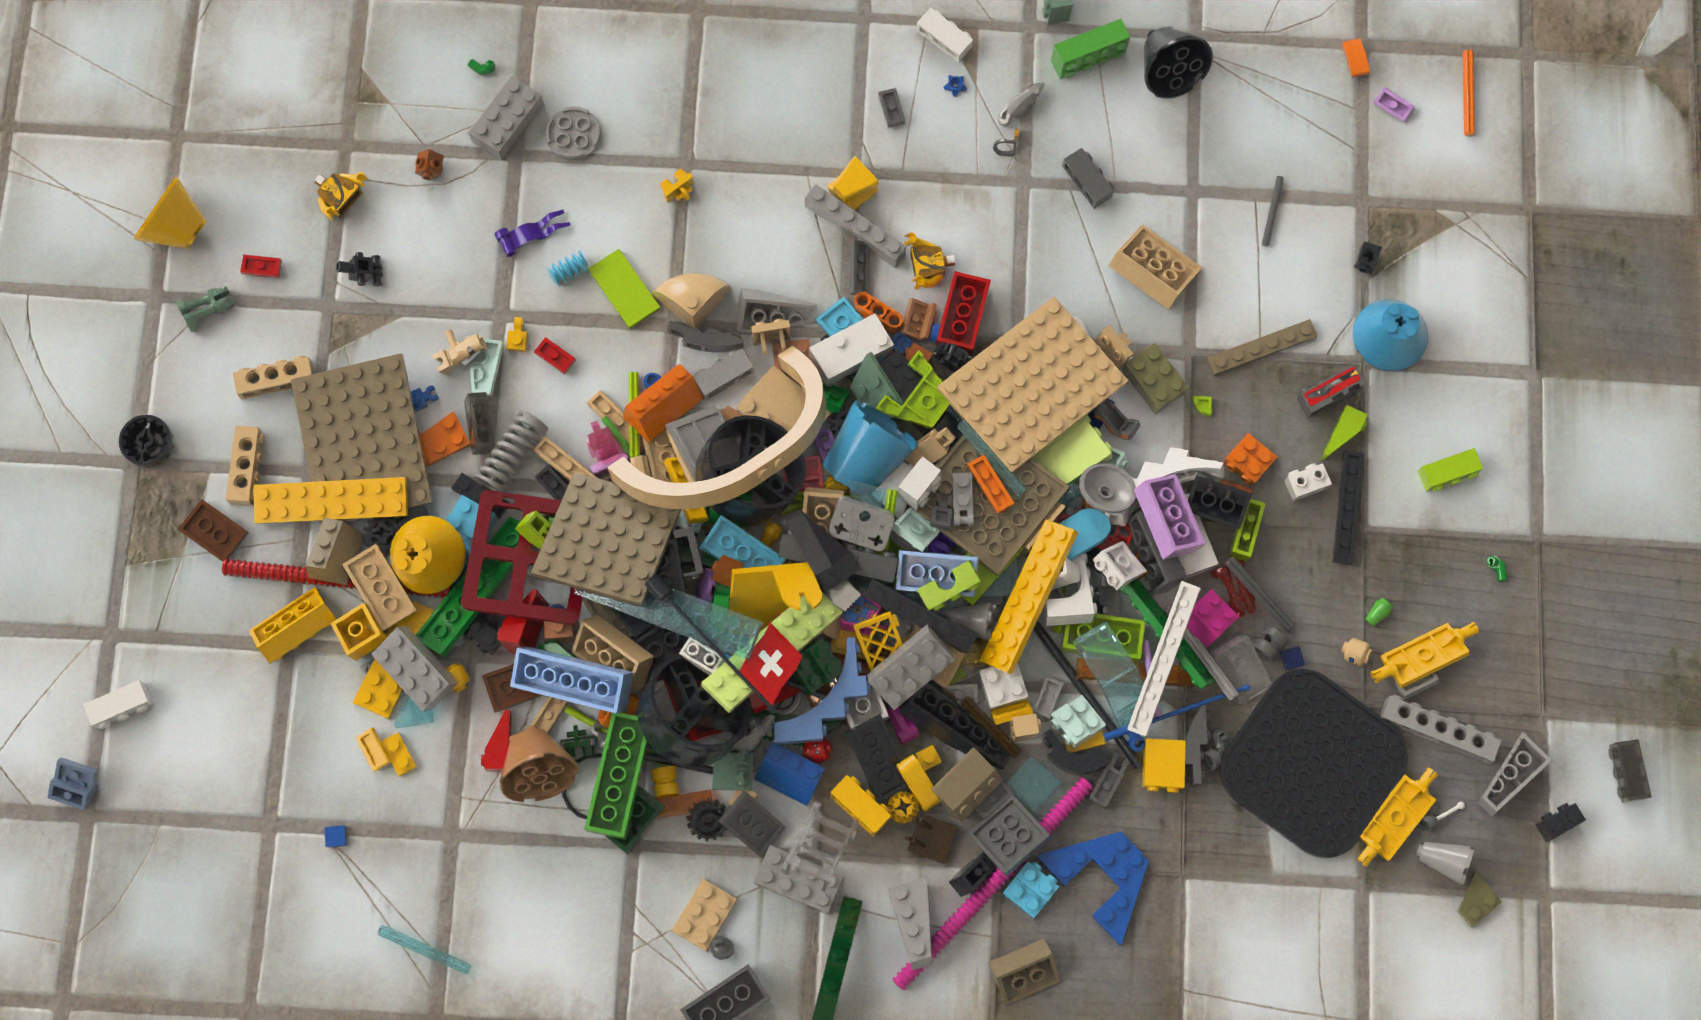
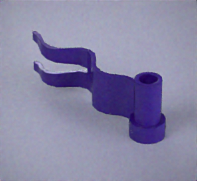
M562 209L547 214L536 223L522 224L510 232L507 228H502L496 231L494 236L497 242H500L506 257H511L517 253V248L527 242L545 239L557 229L571 225L570 222L555 223L541 231L551 219L565 213Z

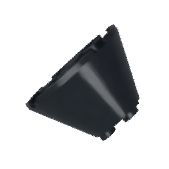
M1173 27L1151 30L1147 34L1148 38L1144 44V81L1150 92L1159 98H1175L1194 89L1193 85L1200 79L1203 81L1213 62V52L1206 40L1173 29Z

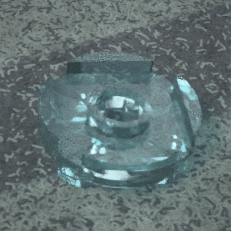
M1080 480L1076 482V485L1074 483L1068 485L1070 487L1058 501L1066 507L1074 502V499L1082 496L1079 487Z

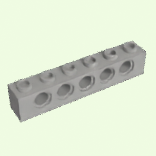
M1392 695L1385 699L1380 716L1394 727L1486 764L1494 762L1501 740L1496 738L1495 734L1480 732L1473 725L1467 724L1465 726L1460 724L1459 720L1455 718H1445L1440 716L1441 713L1438 711L1425 710L1422 708V705L1414 702L1410 704L1403 701L1404 698L1397 695ZM1400 709H1403V710L1406 711V713H1407V717H1406V718H1403V717L1400 716V714H1399V710H1400ZM1418 716L1425 719V725L1419 724ZM1437 724H1441L1443 726V733H1440L1436 729ZM1455 731L1462 734V740H1458L1455 737ZM1474 738L1480 741V748L1474 745Z

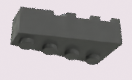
M1143 511L1137 512L1128 522L1134 543L1139 545V560L1144 562L1145 569L1149 572L1145 576V581L1149 580L1151 590L1148 591L1150 597L1169 592L1183 581L1187 575L1178 557L1162 559Z

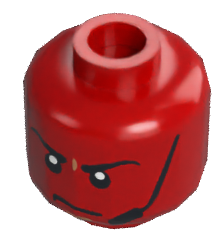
M824 737L823 741L807 742L802 746L804 757L814 763L827 761L830 758V753L833 752L830 740L826 741Z

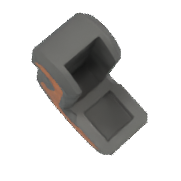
M1107 399L1093 412L1095 418L1101 420L1109 432L1124 440H1131L1141 426L1139 420L1127 419L1113 402Z

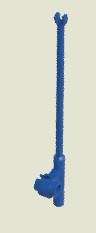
M1248 684L1237 688L1236 691L1238 693L1248 691L1250 686ZM1223 693L1163 714L1160 717H1155L1152 723L1225 698L1226 695ZM1129 725L1103 734L1105 741L1128 734V744L1132 750L1141 751L1145 747L1144 738L1140 734L1127 730ZM1139 740L1138 745L1135 746V742Z

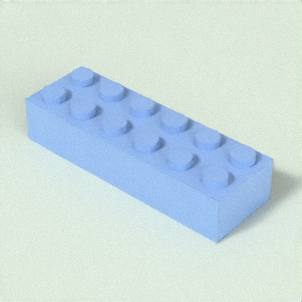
M525 646L519 647L516 650L510 687L617 714L627 711L634 672Z

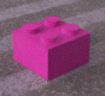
M1211 589L1195 604L1187 628L1208 648L1239 616Z

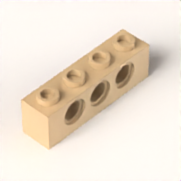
M298 356L290 361L279 360L276 364L271 365L261 364L253 369L242 368L238 372L233 373L236 394L242 400L292 389L291 379L314 374L312 361L306 356ZM297 369L296 374L289 375L291 370ZM278 373L276 379H270L273 374ZM259 377V381L252 384V380Z
M235 426L225 499L229 504L253 506V485H256V482L260 479V471L258 470L259 463L262 462V452L260 451L261 445H264L265 435L259 427ZM253 444L251 450L245 451L247 445ZM250 462L249 468L242 469L245 463ZM243 481H248L246 487L240 488V484Z

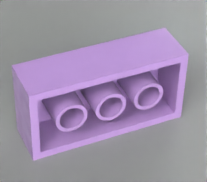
M1176 474L1145 480L1134 489L1163 560L1194 553L1206 544Z

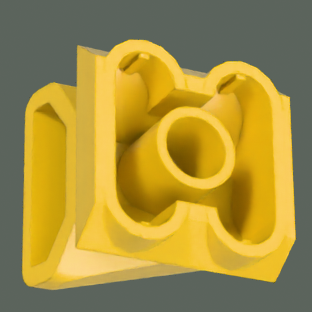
M853 157L841 175L831 182L827 188L834 197L853 210H857L863 202L871 199L874 193L878 191L876 186H878L879 182L857 157Z

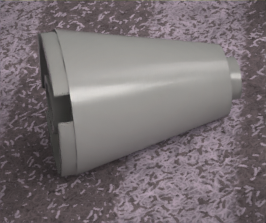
M1424 842V845L1419 844L1416 856L1420 857L1419 861L1456 883L1464 885L1475 847Z

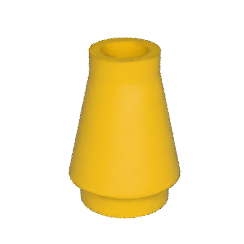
M771 521L768 525L765 524L760 542L770 548L781 536L783 528Z

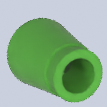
M1381 597L1380 600H1376L1365 620L1374 627L1392 613L1393 606Z

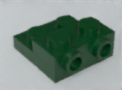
M823 638L812 641L799 652L802 658L794 674L807 695H812L825 683H830L843 672L841 661L833 656L830 651L832 649L830 643L823 640Z

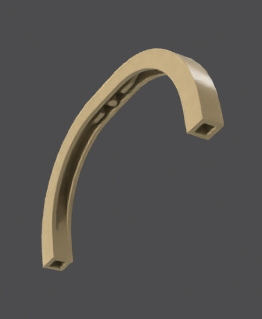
M794 346L778 355L781 369L796 380L806 393L803 412L797 423L783 438L737 469L705 481L672 483L657 480L643 474L622 457L607 467L612 481L636 500L648 505L668 509L707 507L746 493L798 458L818 435L826 415V396L817 368L810 359Z

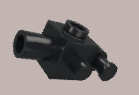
M357 252L356 256H353L349 262L337 261L336 271L348 273L349 280L357 281L358 286H364L365 282H368L370 278L374 280L373 286H382L381 277H383V272L380 271L382 270V264H380L381 257L379 255L363 257V252Z

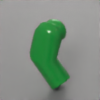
M471 59L467 65L479 75L490 74L495 70V63L492 60L486 61L485 64H479L474 59Z
M1489 556L1487 564L1497 572V581H1507L1505 562L1496 556Z

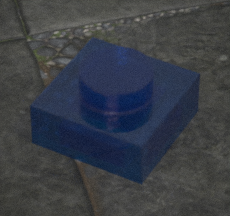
M1299 646L1279 652L1285 671L1305 665Z

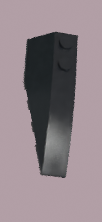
M930 680L901 704L898 713L938 740L964 754L975 748L991 766L1001 770L1005 768L1010 754L992 736L990 737L986 733L982 725L977 723L966 709L964 710L957 703L959 700L934 681Z

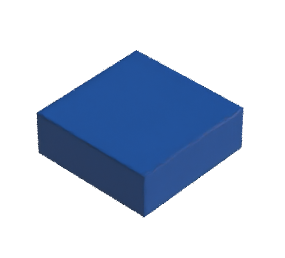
M899 330L891 340L894 344L893 351L897 349L903 355L905 349L911 347L914 342L907 336L900 334L901 331Z
M345 825L325 827L326 848L347 846Z

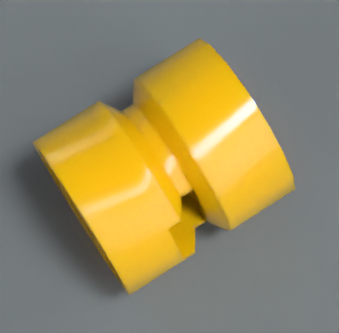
M675 766L660 767L650 771L651 779L656 783L653 787L655 799L668 798L680 794L679 784L674 781L677 777Z

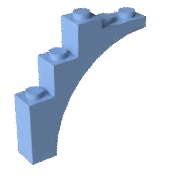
M855 637L847 638V653L843 672L828 696L805 714L790 720L774 723L776 745L823 741V736H827L826 724H822V721L845 720V714H849L848 702H844V700L867 698V693L871 692V685L866 681V676H858V674H861V662H857L856 654H860L859 642L855 643Z

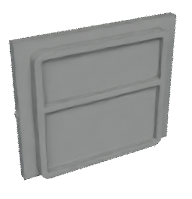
M716 406L690 414L665 425L695 482V467L701 449L712 433L725 422L723 415L717 410ZM734 436L721 439L713 444L712 462L714 468L739 461L740 446Z

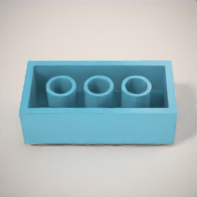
M463 495L446 519L459 531L466 549L465 565L459 578L454 581L455 583L463 576L468 566L479 504ZM493 512L491 513L488 534L498 520Z

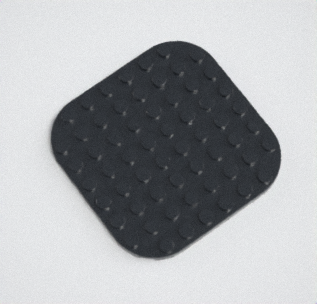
M1309 669L1293 670L1284 673L1271 684L1231 740L1221 759L1220 777L1223 787L1235 802L1300 850L1314 857L1332 858L1348 852L1359 841L1364 830L1403 777L1407 768L1408 755L1405 747L1406 743L1402 735L1387 720L1382 719L1380 715L1323 674Z

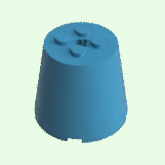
M856 400L852 404L823 465L837 482L846 485L857 494L864 495L865 493L869 497L917 448L918 443L908 432H901L898 429L900 425L887 415L877 412L874 407L864 402L862 405H859L860 402Z

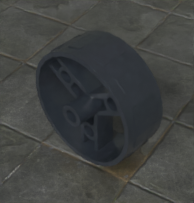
M744 415L725 421L712 433L701 449L695 467L696 482L713 479L737 469L763 452L764 446L769 448L788 431L774 421L760 416ZM732 436L741 437L739 461L714 468L712 462L713 444L724 438ZM803 453L784 467L788 483L775 473L752 488L770 502V505L753 504L735 497L709 507L718 515H722L731 522L741 525L755 526L774 520L789 507L803 486L806 472Z
M681 655L672 657L664 662L654 672L643 689L637 706L639 726L646 741L664 758L687 767L711 765L725 757L734 748L747 729L751 717L750 697H747L729 713L703 687H698L695 679L703 682L709 675ZM665 679L679 709V712L669 724L663 720L655 701V684ZM695 725L733 733L731 739L717 744H701L690 741L685 737Z

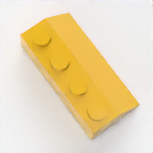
M314 587L250 629L249 632L259 651L271 664L281 659L288 651L296 649L306 639L314 637L321 629L329 627L330 623L335 621L336 618L319 591Z

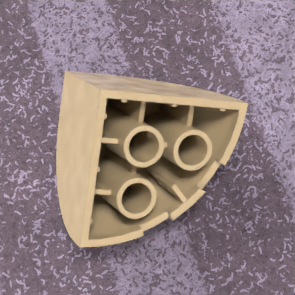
M688 273L675 276L663 282L652 292V296L693 329V327L698 328L730 293L732 288L725 281L712 275Z

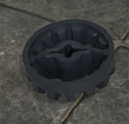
M140 415L132 418L123 426L119 435V448L123 456L134 465L151 468V465L162 464L161 461L165 457L169 458V451L171 448H174L172 442L174 435L170 427L160 418L153 415ZM156 433L161 436L163 444H158V440L155 438ZM158 447L161 448L158 454L151 456V453L156 451Z

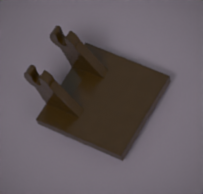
M920 813L919 819L913 816L912 821L916 823V827L912 837L909 835L905 837L910 842L907 851L945 864L958 827Z

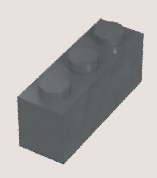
M1080 148L1064 158L1062 167L1093 209L1112 198L1114 187L1109 180L1106 181L1101 168L1095 166L1092 162L1089 152H1085L1083 148Z

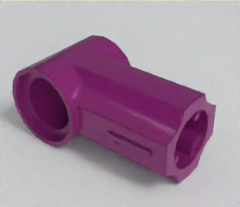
M900 706L895 710L891 707L887 710V713L901 745H905L920 737L914 723L898 713Z

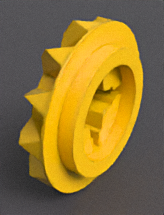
M905 791L891 796L887 808L890 810L889 813L894 821L908 823L912 821L913 816H917L919 804L914 795ZM900 799L904 804H911L906 808L907 815L902 810H895L900 806Z

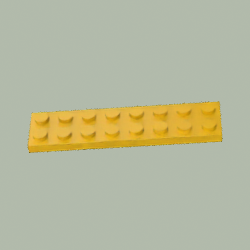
M406 477L253 485L255 524L323 521L324 518L346 520L408 516Z
M1045 520L992 632L991 639H989L980 658L981 662L1012 675L1078 535L1077 531Z

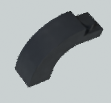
M1052 729L1043 734V743L1047 749L1051 748L1052 750L1047 754V758L1064 772L1086 775L1094 773L1109 764L1099 746L1088 753L1076 755L1063 748Z

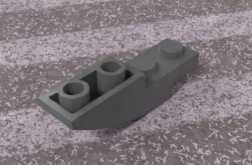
M670 320L668 325V332L683 338V346L705 352H730L743 349L744 340L739 335L733 333L729 335L718 327H708L706 333H704L700 328L693 327L692 329L681 321L673 322Z
M1202 705L1195 713L1184 740L1186 741L1185 767H1190L1191 786H1199L1205 779L1204 769H1201L1204 752L1200 750V747H1205L1211 740L1210 730H1207L1210 713L1206 711V705Z

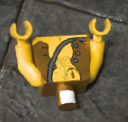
M359 172L357 175L342 173L338 175L332 173L328 179L323 175H319L315 179V184L320 187L317 193L319 195L318 203L321 212L330 221L333 220L332 217L334 215L340 219L363 193L360 186L364 187L363 181L369 178L362 172Z
M913 232L904 235V237L909 239L904 244L906 246L912 244L910 255L914 278L911 281L916 282L914 289L935 287L945 277V267L955 266L954 255L943 256L940 246L917 238Z

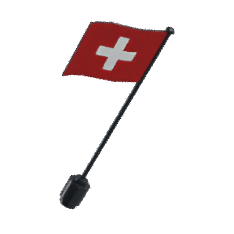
M657 574L651 576L646 581L645 586L652 597L659 604L663 602L667 604L669 602L769 708L768 711H773L775 709L774 702L781 688L796 671L801 661L802 655L769 622L764 635L749 652L739 671L672 600L674 597L673 588L661 576L658 577Z

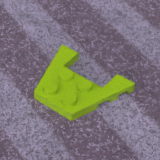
M918 350L908 363V366L922 375V380L902 406L885 395L875 410L932 429L950 404L937 390V386L943 381L938 378L932 366L927 363L923 354Z

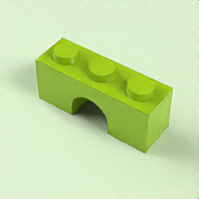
M971 560L951 570L955 576V585L951 589L942 588L936 579L917 589L928 610L933 608L936 611L945 606L944 601L948 599L954 601L962 596L960 592L966 589L970 592L979 587L978 582L982 580Z

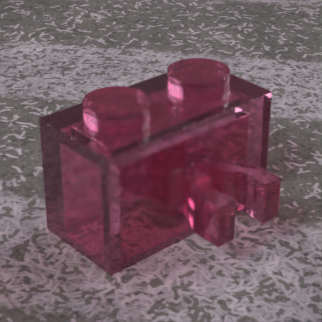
M598 420L590 423L593 433L587 435L589 441L586 444L592 458L596 457L599 462L619 454L609 426L601 429Z

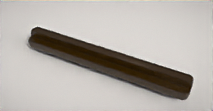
M969 696L962 700L961 705L1013 758L1020 754L1021 749Z

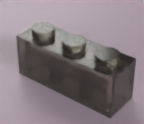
M467 393L464 407L472 455L490 454L495 447L487 393Z
M1639 739L1615 742L1609 745L1608 754L1613 761V776L1617 779V794L1622 803L1652 798Z

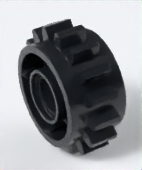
M708 797L707 800L700 798L699 803L694 802V807L688 809L690 815L686 816L687 821H689L687 827L691 829L692 835L697 834L698 840L704 838L708 842L709 839L713 838L715 841L717 836H723L722 832L724 830H728L719 822V819L727 810H724L726 808L724 803L719 805L718 799L712 801L711 797ZM705 817H713V819L710 822H703Z

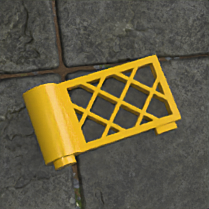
M887 612L853 625L870 671L874 669L873 665L876 659L880 661L885 660V658L878 656L882 647L891 650V655L897 650L898 646L901 647L903 645L896 628L900 626L896 614L891 615V612ZM889 618L891 624L887 630L878 627L881 621ZM867 626L872 628L869 637L861 635L859 629ZM876 630L885 634L881 642L872 639ZM888 636L897 639L894 647L885 644ZM870 642L879 646L875 654L867 651Z

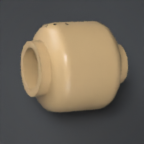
M1352 638L1349 642L1345 641L1341 651L1344 653L1345 661L1357 666H1362L1364 663L1367 664L1372 654L1369 643L1357 638Z

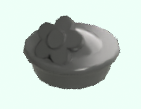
M716 937L710 942V952L716 959H727L734 952V945L727 937Z

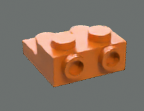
M1247 433L1223 463L1226 464L1225 466L1229 471L1236 472L1241 476L1240 479L1244 483L1253 486L1276 460L1277 456Z

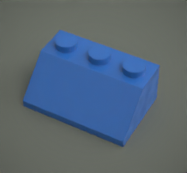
M772 742L763 758L755 780L808 806L825 773V768Z

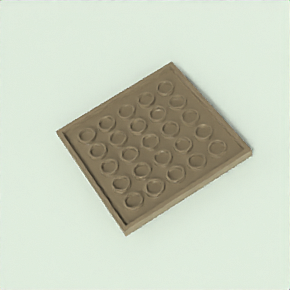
M969 427L937 466L941 470L940 477L942 479L939 482L941 483L940 487L935 493L931 492L929 494V500L923 508L919 507L916 512L930 522L933 506H937L936 500L939 494L941 495L942 502H947L948 497L951 496L952 501L948 508L953 509L952 474L971 473L967 464L985 455L1012 498L1014 505L997 514L972 475L974 525L960 524V526H954L952 510L949 530L938 529L969 555L979 557V562L999 576L1070 486L1033 458L1010 475ZM960 512V516H967V512Z
M574 472L532 568L531 575L643 607L648 594L645 583L651 576L656 574L682 509H668L648 505L631 497L613 482Z

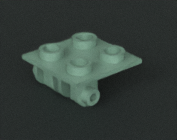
M741 748L739 752L728 753L721 760L715 762L713 766L712 790L752 791L754 753H748L747 749Z

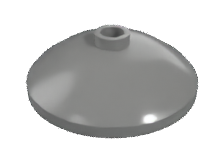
M1097 463L1091 465L1083 472L1080 478L1079 487L1083 498L1089 505L1099 511L1113 514L1121 513L1130 508L1136 498L1134 492L1136 486L1133 479L1126 471L1113 464Z

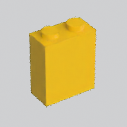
M1146 738L1144 740L1145 747L1143 748L1142 788H1147L1149 792H1159V789H1167L1168 793H1179V790L1184 789L1186 741Z

